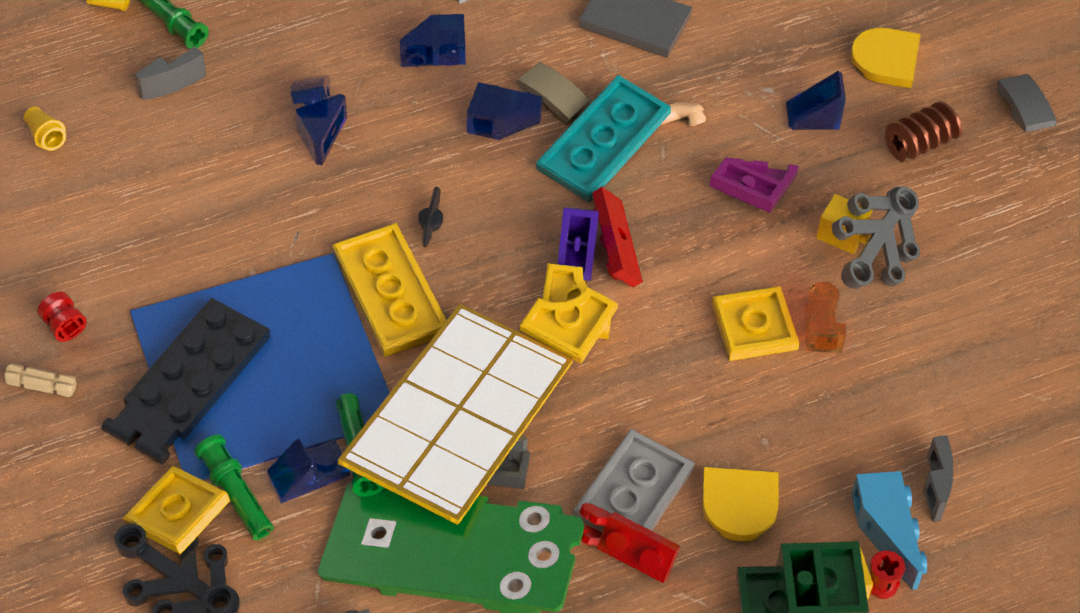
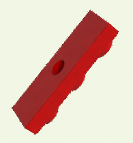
M600 187L592 192L595 204L593 210L599 211L598 223L602 232L599 238L607 252L609 260L606 264L607 270L614 280H621L634 288L642 283L643 280L622 200L605 188Z

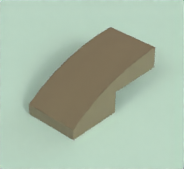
M538 62L516 82L538 106L544 102L564 124H567L591 101L568 79L541 62Z

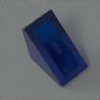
M840 71L833 73L786 101L788 124L792 130H840L846 101L843 75Z
M337 94L295 109L297 130L315 163L321 166L347 119L346 96L342 94Z

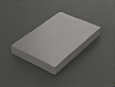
M630 429L574 508L573 516L582 518L584 523L603 532L605 526L595 525L583 518L579 513L582 504L589 503L597 505V507H601L610 513L616 512L652 531L694 470L695 462Z

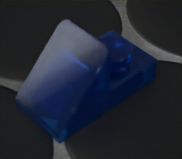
M297 439L267 470V475L281 503L351 476L349 469L338 464V459L343 453L335 439L305 451L300 439Z

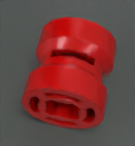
M66 292L52 293L44 298L38 306V316L45 324L50 325V332L58 341L66 342L72 340L82 333L86 327L87 320L79 309L74 308V302Z

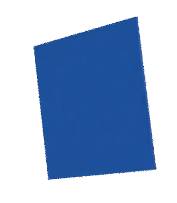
M334 253L130 311L149 369L210 298L270 329L271 337L187 438L183 440L178 437L173 443L181 469L203 481L210 479V471L204 461L199 460L195 456L194 449L207 437L216 434L223 435L226 440V449L233 459H238L242 466L241 469L344 438L339 413L335 405L336 399L341 400L339 396L346 393L358 396L360 410L366 424L390 393Z

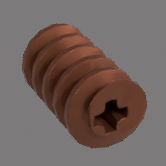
M938 101L931 106L922 108L920 111L913 112L909 116L902 117L899 121L890 123L885 131V140L891 154L902 163L905 161L906 156L909 159H915L919 156V153L926 154L930 148H938L940 143L947 144L951 141V138H959L962 135V125L954 109L947 103Z

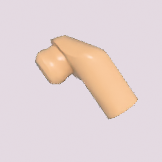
M676 102L670 104L671 114L661 125L684 117L688 118L690 126L699 125L706 120L703 114L705 109L699 103Z

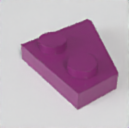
M725 157L712 174L709 186L770 213L797 177L799 166L788 164L787 170L768 168V162L744 161L742 159Z

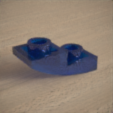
M323 75L293 81L290 91L293 104L303 103L311 105L330 96L329 76Z

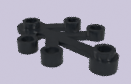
M126 524L118 529L115 534V542L118 552L122 556L127 558L138 557L167 577L166 579L144 582L139 579L128 581L123 588V593L129 605L140 606L147 601L148 597L189 592L198 599L173 603L170 600H161L154 605L153 613H160L166 609L171 610L172 613H238L240 608L239 596L233 588L226 585L225 567L228 564V555L224 546L213 544L207 547L204 552L205 564L210 569V587L198 579L195 549L199 543L198 536L180 554L181 566H179L148 544L145 530L141 526ZM130 542L139 543L134 547H126ZM214 554L222 555V558L218 561L210 560V557ZM132 590H142V593L138 596L129 595ZM218 602L227 603L223 608H214Z

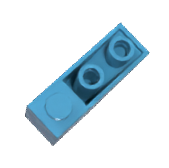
M901 471L856 474L851 495L859 528L879 551L889 550L902 557L905 562V571L902 579L912 590L918 589L922 575L927 573V559L925 552L919 551L917 541L919 540L920 531L917 518H912L910 513L912 505L910 486L904 485Z

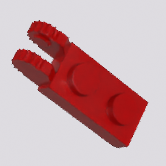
M589 503L582 504L579 511L580 515L595 525H603L605 527L603 532H600L584 524L581 542L597 546L596 549L662 583L668 579L681 548L680 545L616 512L610 513L601 507H597V505Z

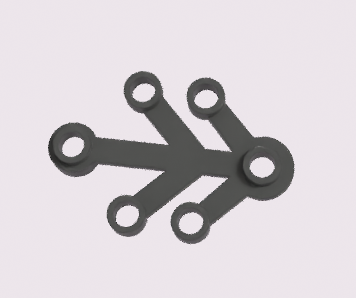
M897 186L890 189L886 196H867L864 193H858L849 198L847 207L854 216H861L870 210L887 212L882 220H853L848 216H844L832 224V232L840 240H845L854 234H872L859 256L844 265L841 279L846 286L859 289L872 282L874 271L871 263L882 246L886 267L881 271L882 281L890 287L904 281L905 271L900 261L908 263L917 259L920 255V248L915 242L911 217L915 214L919 201L912 189ZM897 223L902 243L898 245L896 244L894 227ZM842 224L845 226L846 232L843 230Z

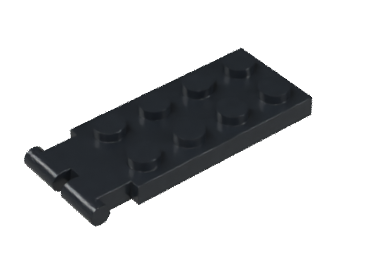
M210 298L123 399L125 408L114 420L109 417L105 419L101 430L127 445H131L138 437L139 439L135 444L137 451L160 464L166 463L170 456L168 448L178 437L183 440L187 438L271 337L270 329Z

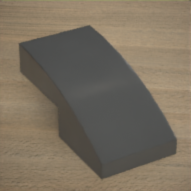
M194 46L171 63H167L159 57L135 74L139 97L143 100L161 97L197 82L206 76L204 56Z
M1029 74L998 80L997 92L1011 105V118L1025 132L1056 126V118L1049 102Z
M947 435L933 437L927 454L931 471L928 473L923 492L933 522L941 521L953 483V457Z

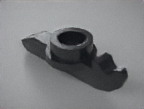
M436 186L433 189L429 207L421 210L418 215V222L423 229V247L428 246L430 239H432V232L437 231L443 223V213L438 209L441 190Z

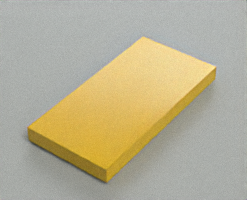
M397 223L332 244L335 258L384 357L432 340L446 322V318Z

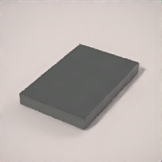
M590 0L579 19V27L668 58L692 15V7L673 0Z

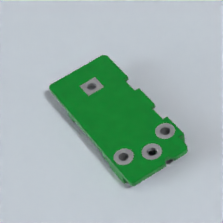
M352 481L348 483L318 568V574L322 580L379 588L381 594L396 597L397 593L483 604L484 609L500 611V613L558 612L563 608L576 561L575 555L571 554L570 550L574 546H580L584 523L582 518L578 516L564 515L561 505L518 500L517 507L488 504V496L479 495L457 525L385 487L376 495L361 497L354 494L351 487ZM381 530L386 531V535L384 538H373L376 532ZM542 552L551 553V557L546 561L537 559L538 555Z

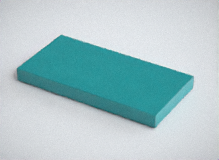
M617 75L536 162V169L590 203L593 200L592 192L600 187H605L671 114V106L622 76Z

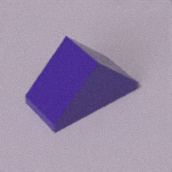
M564 207L558 264L582 267L583 279L591 281L597 242L599 211Z

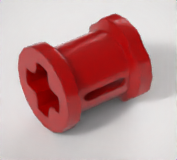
M886 550L880 551L872 557L869 573L873 586L870 594L879 599H889L899 589L900 579L905 571V562L897 553Z

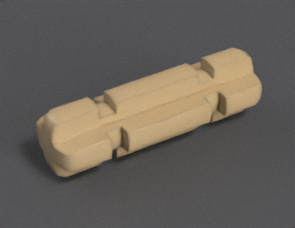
M14 363L8 364L4 373L5 382L9 385L20 387L24 384V388L51 394L57 391V395L72 397L77 385L74 376L60 374L58 377L56 372L27 367L25 370L24 365Z

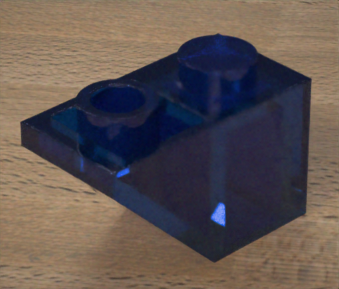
M464 14L430 15L400 39L401 67L466 65Z
M478 82L467 110V133L501 140L539 124L542 119V96Z

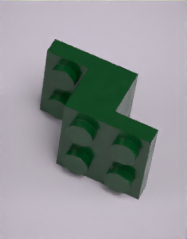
M859 541L781 543L776 566L737 567L736 579L740 613H869Z

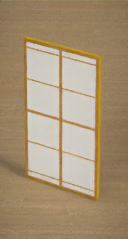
M459 304L339 457L338 464L458 525L573 363V358Z

